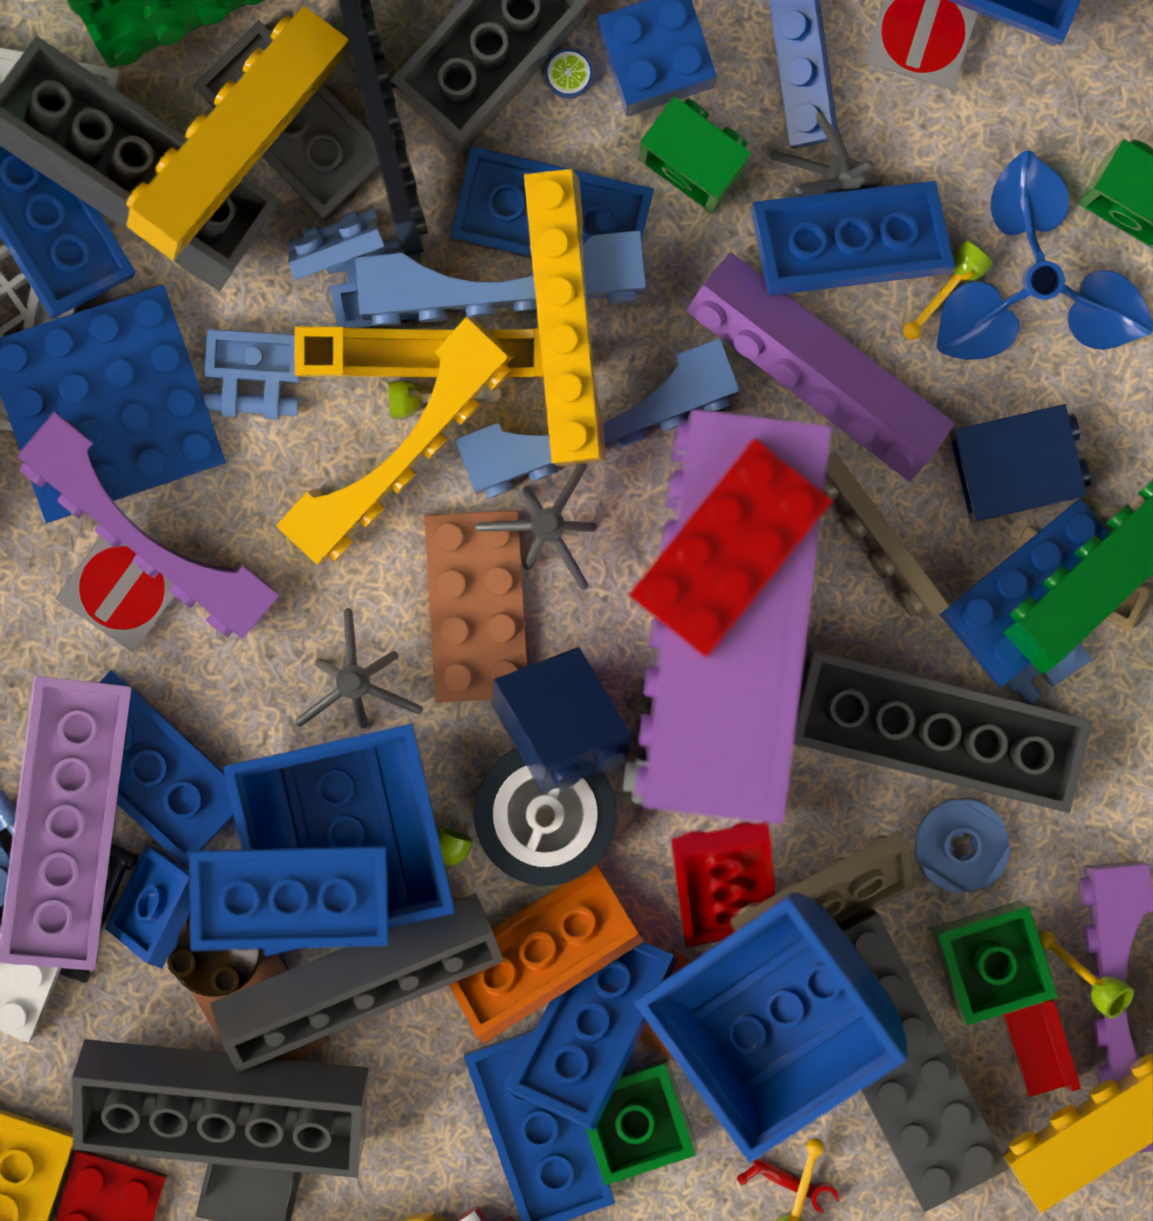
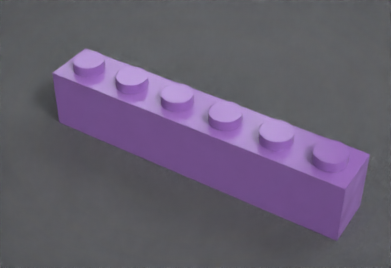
M732 252L726 256L707 279L686 309L703 326L709 328L729 343L741 355L747 357L763 369L779 384L797 395L817 413L823 415L848 434L851 439L861 444L886 463L890 469L899 473L909 482L932 458L955 425L952 420L787 294L768 296L765 278Z

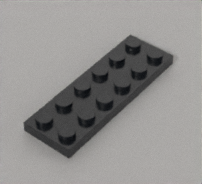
M339 0L394 226L405 255L421 253L424 250L420 236L429 234L424 212L420 205L417 193L418 188L413 168L409 161L406 149L407 144L397 113L396 100L386 69L384 51L375 25L371 0Z

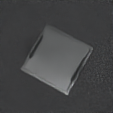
M208 1163L195 1217L212 1221H291L302 1172Z

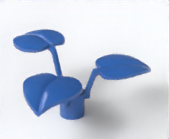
M1026 150L1016 156L1004 168L994 186L991 196V214L996 226L1006 235H1018L1026 231L1027 240L1035 257V262L1029 265L1023 274L1022 283L1024 288L1003 301L998 290L987 283L969 282L956 288L945 301L941 312L936 344L938 351L947 356L963 360H976L995 356L1010 347L1020 330L1019 320L1007 309L1008 307L1022 299H1026L1028 296L1047 300L1056 297L1059 293L1076 301L1069 309L1067 315L1068 325L1073 336L1081 344L1089 348L1111 349L1149 336L1153 331L1150 312L1139 291L1127 278L1113 271H1092L1083 279L1079 293L1065 285V275L1059 265L1051 261H1045V254L1040 248L1035 230L1047 232L1061 224L1069 209L1068 189L1058 173L1041 161L1032 151Z

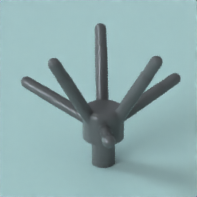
M817 112L815 118L837 154V157L830 166L778 151L770 153L772 160L827 175L826 180L795 186L794 192L796 194L826 190L823 193L825 194L840 192L841 190L851 191L877 188L880 184L878 177L867 173L873 167V163L870 160L861 163L849 156L839 128L838 137L823 112Z
M586 463L577 464L552 508H543L531 488L527 486L523 488L522 492L535 512L532 520L479 522L475 525V529L478 532L533 530L536 539L523 564L524 569L530 570L533 567L545 542H553L578 586L582 590L587 589L588 582L561 537L564 531L594 532L597 528L594 523L566 521L561 514L587 467Z
M350 608L345 609L343 614L347 666L339 669L322 659L315 661L317 668L336 678L337 688L296 718L295 725L303 726L339 698L345 696L352 699L359 727L364 729L367 727L368 722L361 696L366 693L413 713L421 714L423 712L421 705L371 684L370 676L398 658L396 651L388 653L365 668L357 665L353 611Z

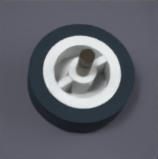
M517 748L502 756L490 768L481 782L474 805L476 833L488 858L510 877L533 885H558L572 881L588 872L607 851L616 826L615 797L611 784L604 772L598 771L585 776L567 789L555 788L542 794Z

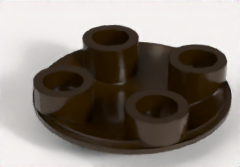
M189 914L179 934L177 946L170 953L167 964L170 972L190 991L202 996L220 997L238 991L251 980L259 966L262 949L191 950V918Z

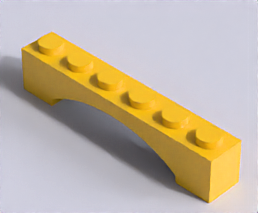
M572 169L525 174L524 181L551 460L553 464L558 466L604 462L607 460L603 419L594 372L586 299L583 255L584 223L579 177Z
M465 317L434 351L441 360L433 392L419 421L398 449L371 473L341 490L325 495L318 488L307 491L276 525L316 565L326 561L328 558L334 562L340 559L354 543L349 538L353 531L360 524L365 528L369 527L385 510V507L380 502L388 493L393 490L396 494H399L414 479L416 473L411 468L424 455L430 460L447 443L448 439L443 435L445 431L455 421L460 425L464 424L480 406L475 399L487 386L492 391L495 390L512 372V369L507 364L515 355L475 317Z
M295 326V376L437 378L441 359L434 351L454 330ZM539 328L488 330L515 355L507 364L512 369L507 378H544Z

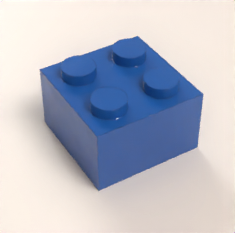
M646 0L597 16V31L626 117L667 104L673 96L682 99L714 88L717 75L692 0Z

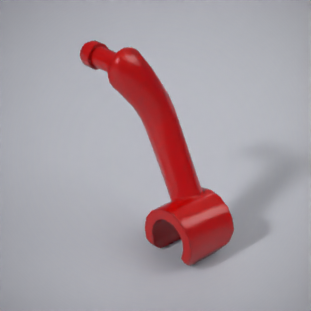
M761 1159L754 1160V1165L744 1173H740L736 1178L742 1186L760 1172L770 1181L796 1193L801 1181L800 1178ZM819 1182L815 1185L809 1184L806 1197L810 1198L814 1209L819 1213H824L821 1205L816 1202L817 1195L820 1192H831L839 1202L837 1190L831 1183Z

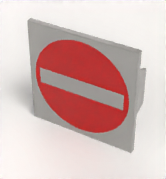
M884 0L864 63L954 91L978 12L948 0Z
M100 536L55 599L134 653L174 598V595L169 591L174 584L160 572L155 578H152L132 561L137 554L123 542L118 548H115Z

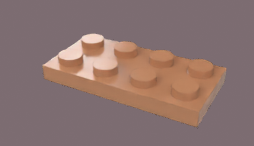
M518 510L424 516L435 702L492 699L494 679L528 666L519 531L478 532L475 529V525L479 522L519 521Z

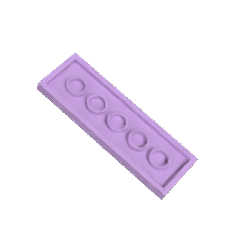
M33 676L0 930V963L95 971L131 694L130 686Z

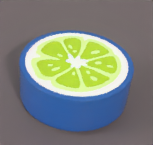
M566 49L555 53L550 58L546 66V82L555 95L565 99H573L583 95L588 90L592 81V67L584 54L576 50Z

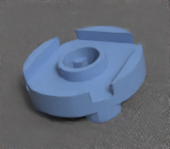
M948 799L931 808L921 819L915 833L914 855L922 872L934 884L950 892L966 893L973 892L979 888L983 889L993 884L1001 876L1009 861L1010 844L1008 843V834L1003 820L989 806L971 799ZM965 832L969 833L972 836L969 844L974 847L973 853L970 856L962 853L958 859L952 855L954 847L950 844L953 836L962 837Z

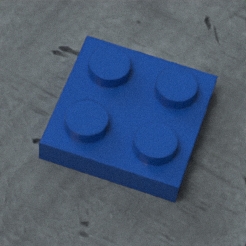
M146 845L105 929L144 962L163 969L170 953L177 946L179 934L190 914V871L163 851Z

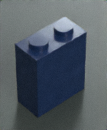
M1066 404L962 427L949 432L970 523L1087 496L1085 487L1091 485L1090 472L1085 459L1078 458L1075 441L1080 440L1079 425L1075 414H1068Z
M580 647L494 679L492 706L542 794L555 788L567 789L579 782L581 778L598 771H612L628 759L632 734Z

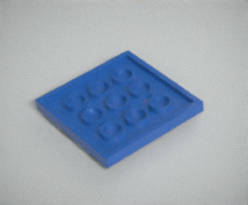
M164 284L0 337V396L20 451L55 410L92 440L93 444L87 450L89 459L98 479L113 501L226 464ZM31 481L46 524L74 515L57 501L62 493L51 484L46 482L41 488Z

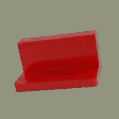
M1054 999L1003 1014L1026 1093L1029 1097L1065 1086L1072 1092L1081 1089Z

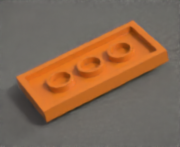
M596 864L582 876L562 884L492 929L504 962L449 984L477 1038L485 1044L635 948L644 940L601 869Z

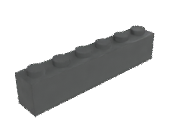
M474 893L454 901L456 912L453 914L390 928L388 946L344 947L211 1002L210 1005L222 1045L236 1072L244 1071L504 962L477 894Z

